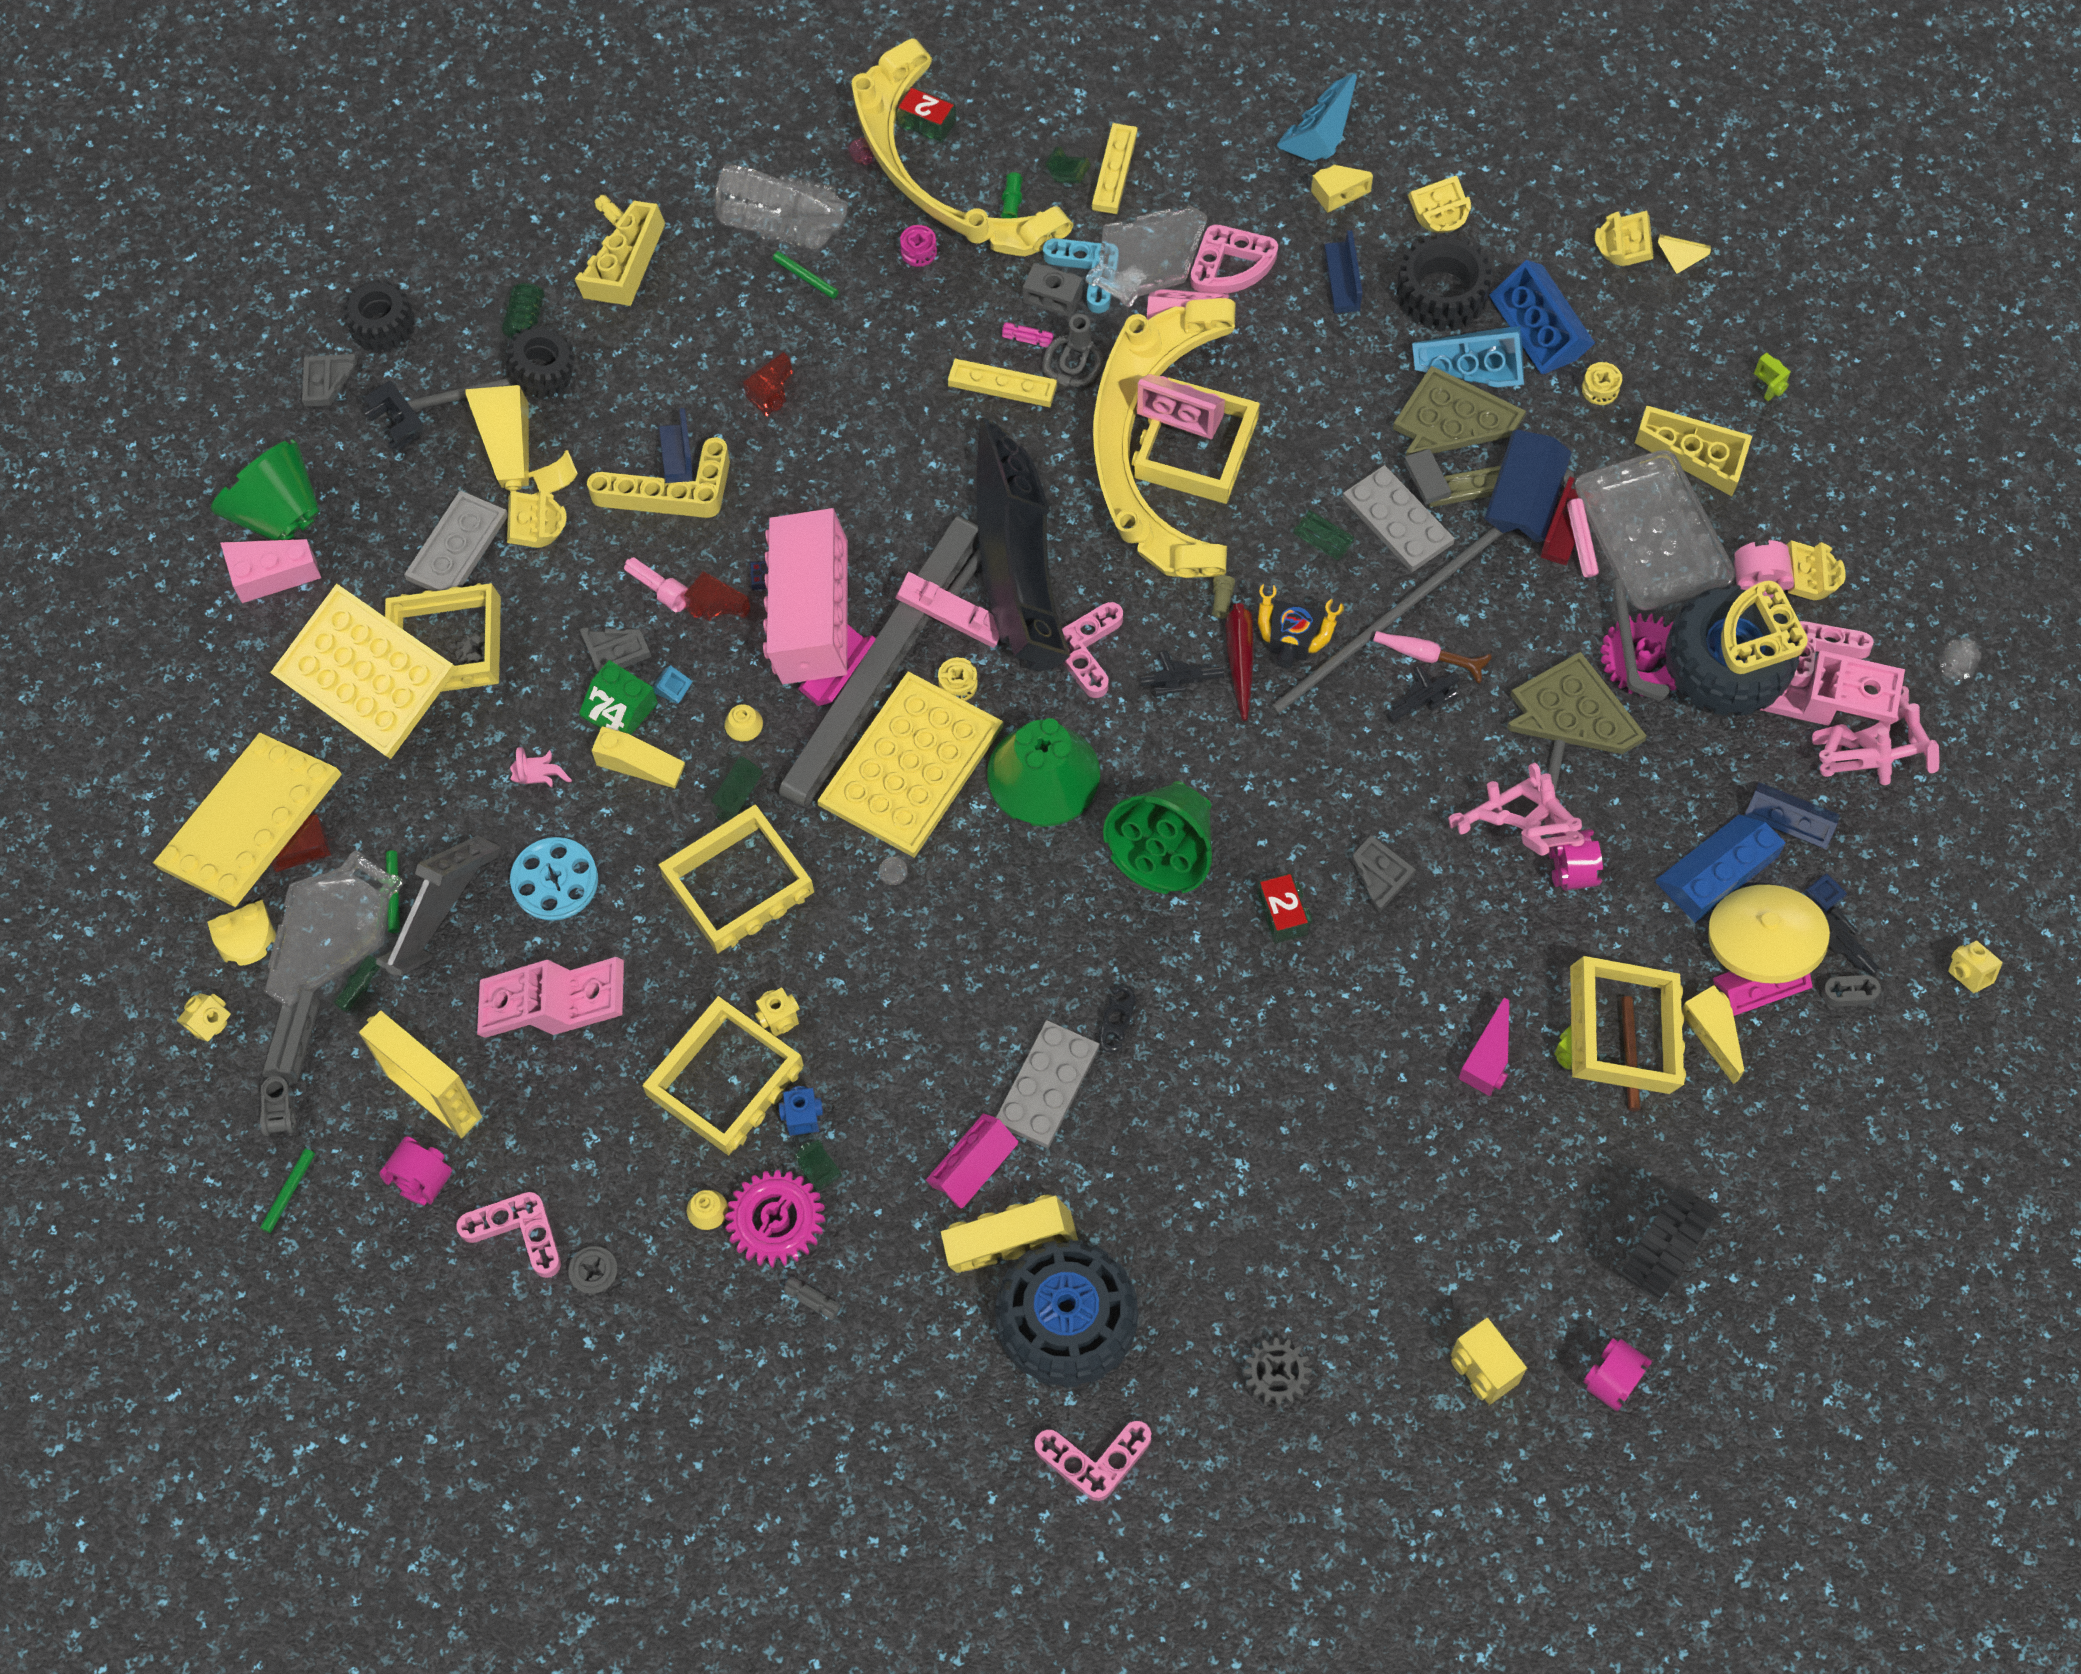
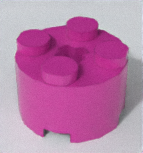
M1592 829L1578 830L1584 836V843L1581 846L1568 844L1549 847L1548 855L1550 859L1554 858L1555 870H1552V880L1555 887L1561 886L1563 890L1568 891L1600 886L1602 883V879L1597 878V870H1603L1599 842L1591 840L1590 836L1594 834ZM1558 833L1554 837L1565 836L1566 834Z
M407 1136L396 1147L379 1174L388 1186L393 1181L402 1190L401 1196L425 1206L427 1202L430 1205L450 1177L452 1169L443 1162L445 1156L433 1147L426 1150L416 1140Z
M1613 1338L1601 1355L1605 1359L1602 1366L1599 1367L1595 1364L1583 1382L1588 1385L1586 1388L1588 1392L1618 1412L1623 1405L1618 1402V1399L1620 1398L1625 1402L1645 1373L1641 1366L1644 1365L1648 1368L1653 1360L1623 1339L1617 1341Z

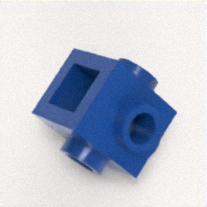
M798 1086L790 1089V1091L783 1092L784 1102L779 1103L781 1121L786 1120L789 1135L819 1132L818 1116L823 1115L821 1097L815 1098L813 1088L808 1089L804 1086Z

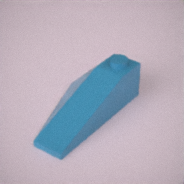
M1355 73L1335 81L1317 99L1319 104L1310 110H1306L1301 115L1304 120L1297 127L1292 125L1285 132L1277 144L1279 149L1310 161L1319 158L1327 159L1336 152V146L1342 139L1357 79Z
M1520 326L1412 343L1415 370L1427 372L1431 366H1434L1456 378L1469 382L1475 381L1493 387L1524 385Z

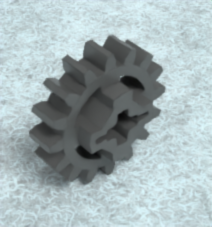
M1274 1338L1273 1345L1270 1346L1266 1340H1263L1261 1344L1262 1350L1253 1347L1251 1353L1254 1358L1246 1357L1245 1364L1251 1367L1243 1371V1377L1251 1378L1246 1382V1388H1255L1253 1398L1257 1399L1262 1395L1265 1397L1264 1405L1266 1406L1270 1400H1275L1277 1408H1280L1282 1400H1286L1289 1405H1292L1293 1395L1300 1399L1303 1397L1304 1392L1300 1387H1309L1310 1381L1304 1378L1311 1376V1368L1304 1367L1308 1363L1309 1358L1308 1356L1300 1358L1299 1355L1302 1348L1298 1346L1292 1350L1290 1348L1291 1340H1287L1284 1345H1280L1279 1339ZM1271 1354H1282L1283 1356H1272ZM1294 1364L1296 1365L1298 1371L1297 1381L1295 1380V1376L1291 1374V1369ZM1258 1365L1260 1366V1369L1264 1372V1376L1262 1377L1261 1381H1259L1256 1372V1368ZM1272 1369L1275 1371L1282 1369V1376L1279 1374L1275 1377L1272 1376ZM1272 1389H1282L1283 1391H1281V1392H1275V1391H1271V1390H1272Z

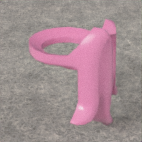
M523 747L516 749V761L510 767L513 773L510 779L513 782L519 784L547 783L552 787V779L548 777L551 775L559 776L566 782H572V779L558 765L549 764L552 760L550 750L544 757L527 758Z

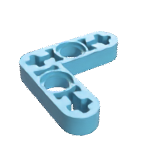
M1057 238L1047 240L1043 246L1044 260L1051 265L1091 269L1087 291V307L1094 313H1103L1108 310L1117 267V250L1108 244ZM1054 249L1058 250L1056 254H1051ZM1066 250H1069V256H1065ZM1077 251H1084L1087 253V256L1079 259L1074 257L1073 254ZM1104 255L1109 256L1107 266L1102 265ZM1099 275H1106L1109 280L1100 283L1095 278ZM1097 291L1102 292V299L1100 300V302H1095L1097 299Z

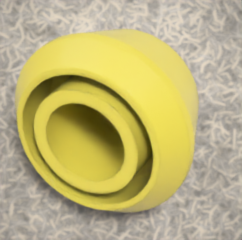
M748 705L735 706L725 720L727 734L737 741L754 739L760 734L763 727L760 713Z
M703 1190L696 1193L687 1205L689 1221L695 1227L702 1230L717 1228L725 1221V1215L728 1213L726 1199L722 1194L714 1190Z

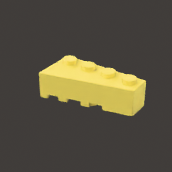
M633 201L616 223L617 229L611 236H607L602 242L603 247L596 256L592 255L587 262L588 267L586 270L577 275L575 281L584 299L631 306L665 226L658 205L653 203Z
M1646 406L1635 443L1724 493L1733 496L1752 436Z
M1052 1195L1040 1196L1035 1199L1034 1203L1027 1205H1011L1002 1213L982 1214L978 1217V1220L970 1223L957 1222L951 1224L949 1229L941 1231L948 1266L956 1273L994 1265L998 1262V1257H1002L1004 1260L1019 1259L1026 1251L1036 1250L1042 1247L1043 1243L1055 1240L1057 1243L1069 1242V1239L1078 1241L1071 1211L1057 1196Z

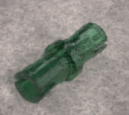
M367 954L354 974L348 976L346 979L347 984L333 1001L335 1005H338V1008L349 1013L362 992L366 993L369 988L368 984L379 968H381V966L376 964V958Z

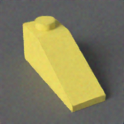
M606 727L601 728L592 748L597 766L671 788H676L685 766V762L627 733Z
M1713 985L1685 1002L1681 1012L1684 1015V1020L1734 1084L1739 1081L1743 1074L1744 1066L1733 1011L1728 997L1723 992H1719Z

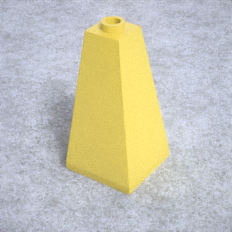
M520 385L466 389L468 402L499 484L502 488L511 491L520 490L522 486H529V404Z

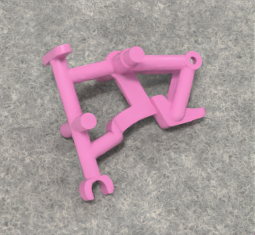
M1902 686V694L1895 722L1903 718L1908 725V741L1910 744L1891 749L1889 731L1890 725L1893 723L1881 720L1874 726L1855 733L1844 724L1815 731L1812 736L1813 744H1826L1824 750L1819 753V759L1823 762L1820 766L1821 775L1829 777L1835 772L1877 768L1879 783L1888 785L1891 782L1892 762L1896 759L1924 753L1926 768L1929 773H1935L1939 770V745L1935 740H1929L1920 724V707L1918 704H1909V689L1906 686ZM1860 744L1863 749L1840 751L1842 746L1852 749L1859 747ZM1859 759V760H1856V761H1847V762H1838V763H1836V761Z
M1536 763L1528 766L1530 778L1501 794L1499 793L1498 783L1494 781L1487 784L1489 801L1464 815L1455 813L1448 818L1450 828L1458 826L1459 834L1467 833L1471 828L1470 824L1478 819L1495 825L1506 823L1523 829L1521 832L1523 844L1541 856L1549 853V847L1568 844L1581 846L1584 843L1583 834L1578 832L1582 828L1581 819L1574 818L1561 805L1555 796L1551 775H1541L1540 768ZM1521 795L1539 805L1527 817L1510 813L1507 810L1502 811L1503 805ZM1545 819V825L1541 826V821ZM1560 832H1564L1566 834L1565 836H1558L1545 839L1541 838V835L1549 834L1550 836H1555V834H1558Z

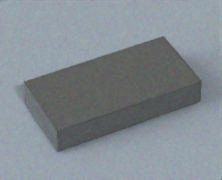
M1430 449L1405 456L1404 463L1425 505L1451 496V490Z

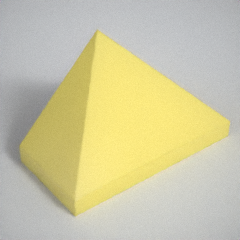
M1660 234L1658 239L1660 247L1676 274L1706 257L1711 251V246L1679 238Z

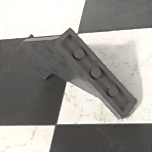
M477 835L418 863L415 874L425 880L393 951L377 958L376 964L385 968L390 974L401 976L431 960L432 954L424 951V947L477 869L498 858L502 847Z

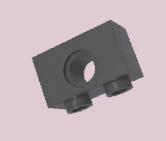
M1036 263L1033 264L1023 285V303L1068 317L1073 316L1083 294L1082 277Z

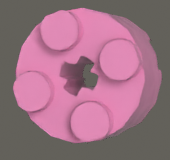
M1768 540L1769 545L1755 547V542L1738 549L1734 554L1737 585H1740L1741 589L1747 590L1763 581H1774L1780 585L1783 591L1794 586L1788 546L1782 542ZM1766 591L1763 593V596H1769L1770 599L1774 596L1773 594L1768 595Z

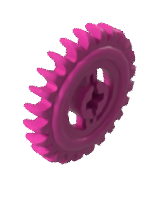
M1639 613L1636 623H1634L1629 615L1633 643L1639 641L1634 651L1637 668L1643 671L1652 670L1660 658L1666 657L1667 659L1665 646L1673 622L1667 627H1663L1664 617H1661L1655 624L1653 622V614H1650L1647 622H1644L1642 614ZM1617 621L1616 630L1614 627H1610L1608 635L1604 636V645H1602L1600 651L1603 654L1601 662L1606 664L1604 671L1608 674L1613 673L1610 680L1613 682L1619 680L1620 684L1618 687L1623 689L1627 686L1619 623ZM1666 664L1656 672L1645 673L1638 671L1640 678L1644 681L1667 685L1672 691L1677 689L1674 685L1676 680L1668 674ZM1630 689L1628 690L1630 694L1634 693V691Z
M779 1169L775 1171L773 1177H770L768 1171H764L763 1179L761 1180L756 1175H753V1184L751 1185L747 1182H742L744 1192H733L734 1197L738 1201H730L728 1203V1207L734 1211L725 1215L726 1220L734 1221L726 1226V1231L729 1233L735 1232L730 1237L732 1244L740 1241L737 1246V1252L742 1253L748 1249L746 1259L750 1261L757 1255L759 1266L763 1264L765 1258H768L771 1268H774L777 1258H780L783 1266L786 1267L787 1256L789 1255L798 1262L797 1251L799 1250L809 1255L806 1243L817 1245V1240L812 1234L822 1235L823 1230L816 1223L825 1222V1217L818 1214V1212L824 1210V1205L815 1203L820 1199V1194L810 1193L813 1190V1184L808 1183L802 1186L804 1182L803 1176L793 1180V1173L789 1171L782 1177ZM771 1197H781L778 1202H771L762 1209L761 1220L763 1225L757 1231L753 1224V1215L757 1206L762 1201ZM793 1204L797 1211V1220L794 1227L785 1234L790 1227V1218L787 1210ZM779 1216L781 1217L780 1222L775 1220L771 1223L770 1221L771 1218L777 1219ZM770 1235H772V1236H781V1237L770 1238Z

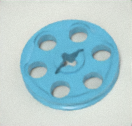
M553 837L539 840L529 845L519 854L512 866L510 884L517 903L525 912L542 920L554 921L576 915L590 903L597 889L598 873L594 860L585 847L567 838ZM557 847L567 850L566 855L560 859L551 856L552 851ZM530 858H536L540 861V864L536 869L528 870L524 867L525 862ZM579 862H585L589 865L588 870L581 874L574 872L573 868ZM549 866L553 874L558 877L560 891L557 890L555 883L551 881ZM525 884H532L535 886V891L531 895L524 896L520 894V888ZM574 888L584 890L583 897L577 900L571 899L569 893ZM547 899H555L557 901L556 908L551 911L542 909V904Z

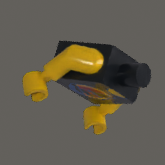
M1264 584L1260 587V595L1263 597V602L1259 605L1258 626L1263 640L1270 643L1269 651L1278 654L1276 663L1280 667L1291 668L1295 658L1307 660L1310 653L1318 652L1329 643L1337 623L1335 618L1344 611L1342 603L1339 606V610L1333 613L1330 609L1333 599L1329 600L1325 607L1328 616L1325 617L1326 612L1279 600H1274V604H1272L1271 598L1276 594L1275 586L1273 585V594L1268 597L1262 592Z

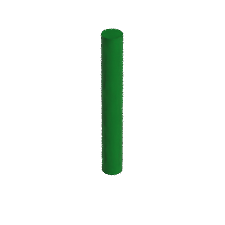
M777 251L774 254L773 260L830 298L835 299L839 291L781 252Z
M387 851L388 932L398 933L400 932L398 855L396 851Z
M305 1148L260 1226L261 1230L271 1234L314 1158L315 1153Z

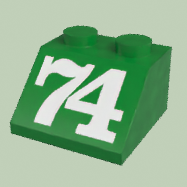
M609 660L592 679L579 715L599 729L606 727L631 735L658 702L652 686Z

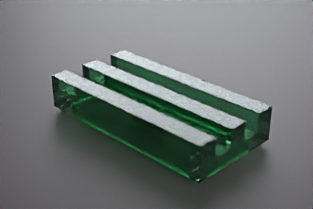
M1311 510L1300 521V525L1294 528L1295 535L1338 561L1354 543L1355 539L1354 536ZM1305 528H1308L1312 532L1316 533L1317 535H1319L1320 538L1308 532L1307 530H1305ZM1329 541V542H1331L1332 544L1336 545L1337 547H1339V548H1341V549L1338 550V549H1336L1335 547L1331 546L1330 544H1328V543H1326V542Z

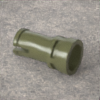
M1219 575L1213 579V593L1215 595L1212 615L1216 618H1226L1230 613V598L1235 587V579L1230 576Z

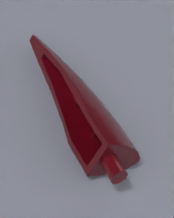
M1236 603L1233 605V611L1226 617V641L1236 699L1241 719L1246 721L1249 713L1253 678L1252 614L1249 610L1244 609V604Z

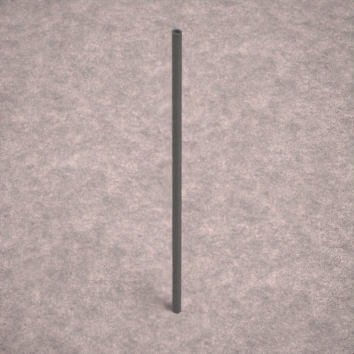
M1568 468L1562 486L1568 481L1569 476H1574L1573 472ZM1496 527L1489 530L1271 706L1272 711L1276 715L1281 713L1373 639L1376 631H1383L1503 533Z

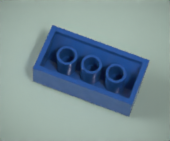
M1525 260L1489 295L1510 327H1521L1522 346L1541 374H1546L1576 361L1595 344L1541 264Z
M1739 814L1658 877L1655 882L1696 923L1715 908L1723 898L1739 889L1777 859L1786 842L1766 822Z

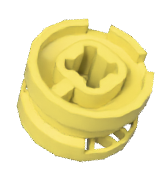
M1607 362L1592 364L1587 369L1582 384L1584 397L1596 405L1612 403L1618 396L1622 383V374L1617 367Z
M956 657L947 660L939 668V688L954 696L961 695L963 701L973 697L977 691L978 681L976 668L972 666L970 661L965 658Z

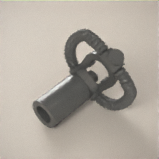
M1075 314L1071 317L1069 321L1070 334L1054 339L1047 347L1043 358L1042 368L1044 374L1051 379L1057 380V386L1062 389H1066L1069 386L1081 388L1082 386L1090 385L1096 379L1099 372H1101L1103 366V353L1094 344V341H1091L1090 320L1084 314ZM1068 342L1059 361L1060 368L1068 375H1076L1082 372L1085 368L1089 351H1093L1096 362L1087 378L1076 380L1051 370L1050 360L1057 346ZM1071 349L1083 352L1082 357H1080V365L1074 369H1070L1065 365L1066 358L1070 357Z

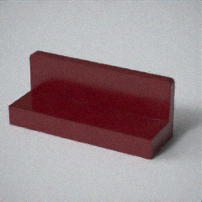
M1569 476L1540 557L1567 566L1575 545L1567 503L1572 499L1581 498L1587 513L1592 499L1591 494L1572 489L1575 478Z

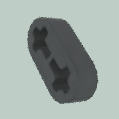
M1869 975L1833 977L1823 987L1822 997L1828 1005L1834 1007L1869 1005L1879 996L1881 986L1876 978ZM1862 985H1866L1868 990H1872L1869 995H1866L1865 991L1860 990ZM1833 987H1836L1838 991L1845 992L1840 997H1837L1836 993L1831 992Z

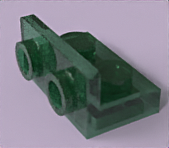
M740 756L711 799V802L720 808L715 817L722 822L734 818L764 771L745 757Z

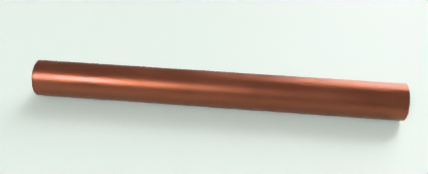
M1625 996L1621 998L1625 1066L1638 1068L1633 997ZM1627 1087L1628 1110L1633 1112L1641 1110L1639 1089Z

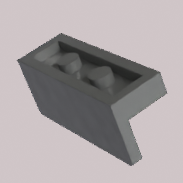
M302 990L300 997L285 996L262 1073L265 1079L279 1076L286 1082L298 1083L320 1006V1001L314 991Z

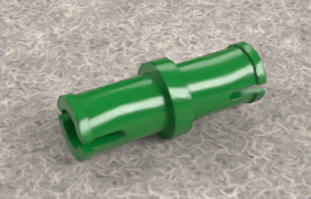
M1012 172L1007 175L1006 190L1002 193L1004 204L1001 218L1003 219L1018 218V206L1022 202V193L1020 191L1023 177L1019 173Z

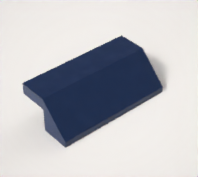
M1518 429L1513 430L1484 519L1502 533L1519 528L1536 543L1544 541L1572 452L1554 437Z

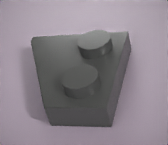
M355 354L304 357L302 390L304 407L326 406L333 403L357 364Z
M589 628L580 629L597 673L609 660L624 668L651 657L640 630L626 629L619 631L617 629H605V632L589 631Z
M1372 835L1352 856L1353 863L1379 913L1414 876L1416 871L1415 868Z

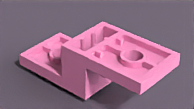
M1820 650L1814 662V671L1810 683L1805 687H1796L1789 684L1783 695L1779 696L1774 704L1764 710H1760L1827 726L1830 725L1837 710L1894 723L1897 718L1905 669ZM1797 667L1798 674H1801L1802 668ZM1864 686H1874L1878 694L1871 695L1867 693Z
M614 957L571 971L550 960H544L480 980L477 1034L486 1038L532 1025L552 1035H556L621 1016L623 1011L624 960ZM599 989L598 995L593 998V994ZM507 1000L506 1005L502 1008V1004Z

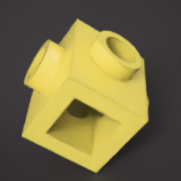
M1975 941L1967 946L1962 945L1953 952L1951 956L1953 960L1948 972L1971 992L1976 993L1995 982L2003 962L1982 944Z
M783 988L776 991H767L756 1001L759 1012L755 1013V1016L761 1027L764 1029L768 1028L773 1036L776 1037L781 1033L788 1032L799 1024L796 1011L800 1010L793 995L787 996Z
M199 993L198 996L195 995L188 1000L184 1006L185 1011L177 1021L198 1039L208 1042L214 1034H219L227 1025L226 1020L231 1014L224 1009L226 1003L215 994L208 996Z

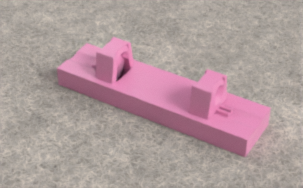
M910 572L907 573L895 597L896 599L992 648L997 645L1000 636L993 614L959 598L930 581L928 582Z

